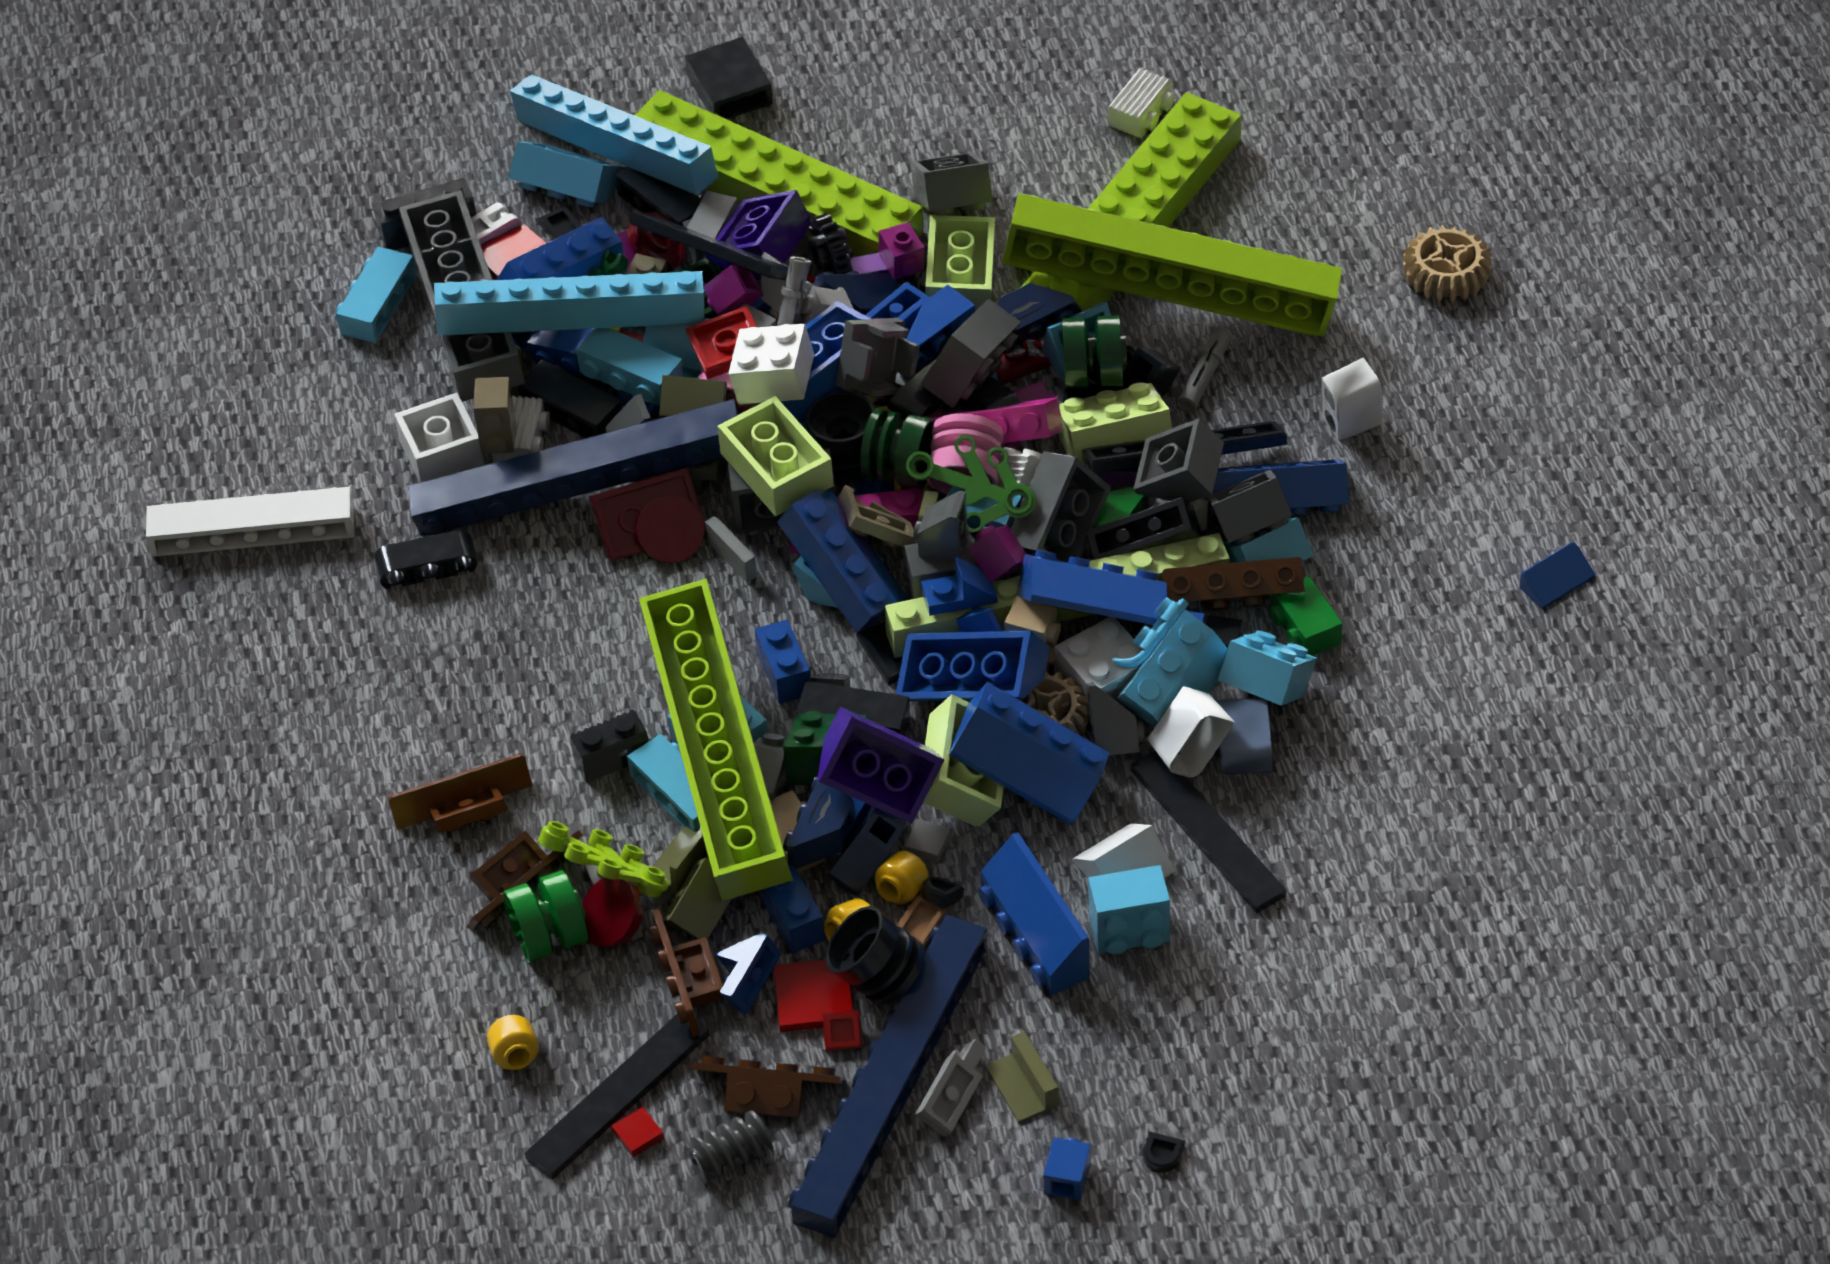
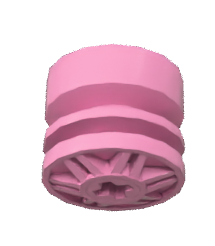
M951 414L935 420L931 432L933 438L930 441L932 451L930 456L934 464L972 477L964 458L958 455L955 450L956 439L962 435H968L975 441V452L990 483L998 486L999 473L996 468L989 464L987 454L991 448L1001 447L1004 436L1002 427L995 421L973 414ZM963 440L959 444V449L962 452H968L972 447V443L968 440ZM1002 452L993 453L991 460L999 464L998 459ZM930 477L927 479L928 485L945 495H948L953 485Z

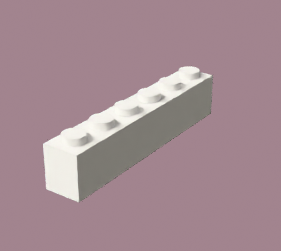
M350 487L147 506L146 539L151 557L354 537V505Z

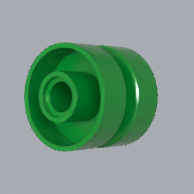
M563 870L539 878L538 887L541 901L537 900L533 890L527 883L503 891V900L517 942L524 940L521 946L527 963H532L552 955L550 934H554L558 944L564 950L588 942L583 905L576 889L572 887Z

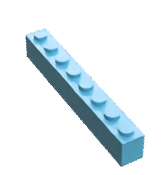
M532 74L510 90L518 121L696 195L719 178L711 146Z
M702 271L434 283L437 335L698 324L705 321Z

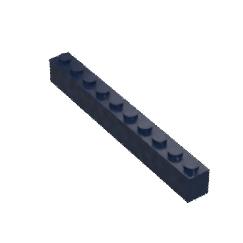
M732 399L408 486L411 516L420 535L437 534L721 458L723 455L720 453L717 426L739 415L735 400Z
M946 914L940 927L935 926L933 928L920 974L912 986L898 998L899 1003L895 1011L890 1010L883 1024V1033L879 1040L875 1039L872 1042L868 1051V1061L864 1069L859 1068L857 1070L849 1097L842 1098L836 1113L837 1119L833 1127H827L823 1133L820 1144L821 1149L817 1157L812 1156L809 1159L802 1185L800 1187L796 1186L790 1195L788 1207L792 1211L793 1224L832 1238L836 1237L988 948L986 927Z

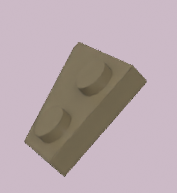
M847 485L844 486L839 498L849 527L853 532L864 537L868 535L874 536L894 548L899 546L905 548L904 545L915 543L913 541L914 529L910 521L889 511L874 500L869 507L855 499L853 494L855 489Z

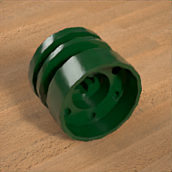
M874 410L869 417L862 440L860 467L863 478L872 481L878 478L880 482L887 483L890 482L895 474L898 485L918 489L924 488L927 484V479L923 481L913 479L906 469V462L911 454L918 451L931 455L930 441L933 438L931 432L935 422L934 418L909 415L903 424V419L899 412L888 414L887 410ZM924 461L917 462L914 467L917 473L925 472L927 470V463Z

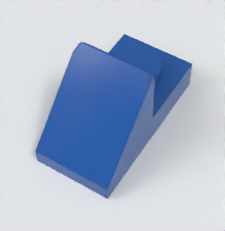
M955 557V575L921 581L922 594L929 616L998 603L993 583L988 580L982 569L959 557Z
M760 933L722 950L716 955L724 967L731 972L726 978L720 993L734 1010L747 1015L782 955L766 934Z

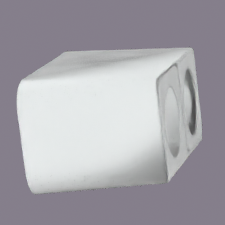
M1364 357L1322 377L1323 419L1328 425L1326 416L1331 414L1336 427V431L1333 433L1338 440L1357 435L1382 424V387L1378 377Z
M1183 686L1147 740L1172 773L1195 777L1202 772L1233 727L1234 721L1209 693Z

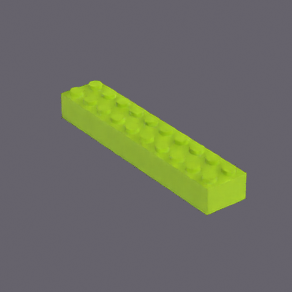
M658 90L634 115L711 146L719 178L705 188L708 191L737 198V204L740 205L745 199L797 190L811 219L827 213V215L832 216L833 222L836 221L838 229L843 227L854 257L879 253L880 230L909 222L918 238L924 232L921 205L664 91ZM808 228L806 232L812 237V234Z
M1186 92L1087 209L1099 210L1116 216L1169 227L1241 140V114ZM1036 271L1022 285L1025 286L1033 283L1071 295L1082 311L1104 301L1107 302L1116 291Z
M1018 193L1001 263L1315 336L1325 335L1337 300L1342 268L1327 263L1314 262L1293 255H1284L1262 248H1254L1228 240L1215 239L1198 233L1185 232L1164 225H1155L1133 218L1116 216L1099 210L1086 209L1069 203L1056 202Z
M707 578L639 598L712 872L722 901L792 881V875Z

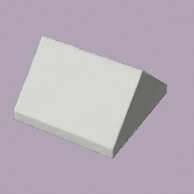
M1129 824L1072 859L1087 877L1161 865L1164 878L1174 873V869L1153 826L1145 824Z

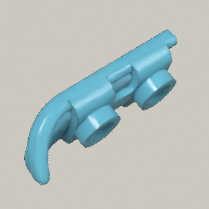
M1166 597L1154 612L1159 617L1154 626L1150 629L1145 625L1133 640V643L1141 651L1129 659L1113 658V663L1122 668H1132L1143 663L1149 658L1189 603L1183 598L1176 603Z

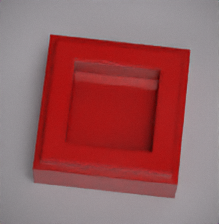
M859 1010L822 1013L825 1051L862 1048Z
M644 1107L611 1125L612 1132L632 1157L664 1139L663 1131Z

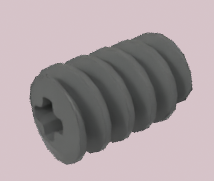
M748 1111L745 1114V1122L739 1117H735L731 1120V1128L727 1124L722 1123L717 1128V1134L713 1130H706L704 1132V1141L699 1136H693L690 1139L691 1149L689 1154L699 1178L704 1184H707V1171L711 1170L720 1178L722 1177V1164H725L733 1172L736 1170V1158H739L746 1166L749 1165V1152L752 1151L758 1159H762V1146L766 1145L772 1153L774 1148L763 1121L753 1111Z

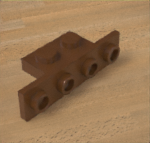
M1300 557L1168 568L1162 571L1163 582L1167 583V598L1176 603L1182 598L1187 602L1200 601L1201 605H1208V610L1228 609L1229 603L1242 602L1243 607H1258L1264 605L1263 600H1270V595L1305 592L1303 566Z
M522 753L390 795L388 802L397 830L432 819L438 833L444 831L454 832L461 829L465 824L477 820L488 821L495 818L499 813L507 811L502 796L533 785L526 758Z
M524 830L470 875L469 878L489 899L490 903L479 911L466 927L471 931L480 924L487 928L501 915L498 909L504 905L503 891L524 883L529 884L533 880L538 885L539 878L549 875L554 871L551 865L559 858L563 863L568 861L564 857L566 849L563 852L552 851L546 855ZM578 830L571 837L580 841L583 834Z
M652 910L655 924L649 925L654 946L662 945L663 947L662 950L657 951L663 972L670 970L672 974L666 977L671 997L679 996L680 1001L675 1003L680 1024L688 1022L692 1037L700 1035L693 1007L724 998L720 993L723 984L707 938L702 937L672 947L660 910Z
M703 1056L702 1063H691V1070L728 1074L724 1111L741 1113L753 1111L755 1114L800 1118L804 1082L844 1085V1078L835 1076L836 1069L813 1067L812 1074L798 1072L799 1065L776 1063V1070L761 1069V1061L739 1059V1066L724 1065L725 1058Z

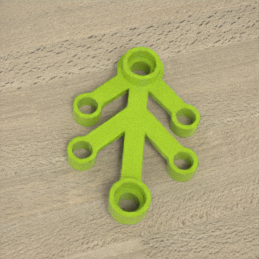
M549 821L547 826L542 827L538 843L553 851L563 852L566 849L564 857L569 861L577 864L598 866L597 873L608 879L635 882L641 893L651 897H661L662 892L668 890L670 882L664 878L665 873L658 868L645 865L642 861L645 852L641 848L625 844L619 856L610 846L613 837L605 831L593 829L588 840L590 845L569 836V828L562 823Z

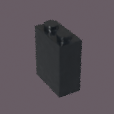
M743 36L685 55L687 77L709 112L728 120L773 104L772 84Z

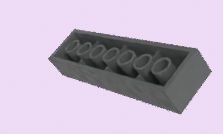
M461 190L399 207L406 237L435 325L434 283L492 281ZM511 332L439 335L461 401L474 398L475 378L509 377L511 388L525 384L519 355Z

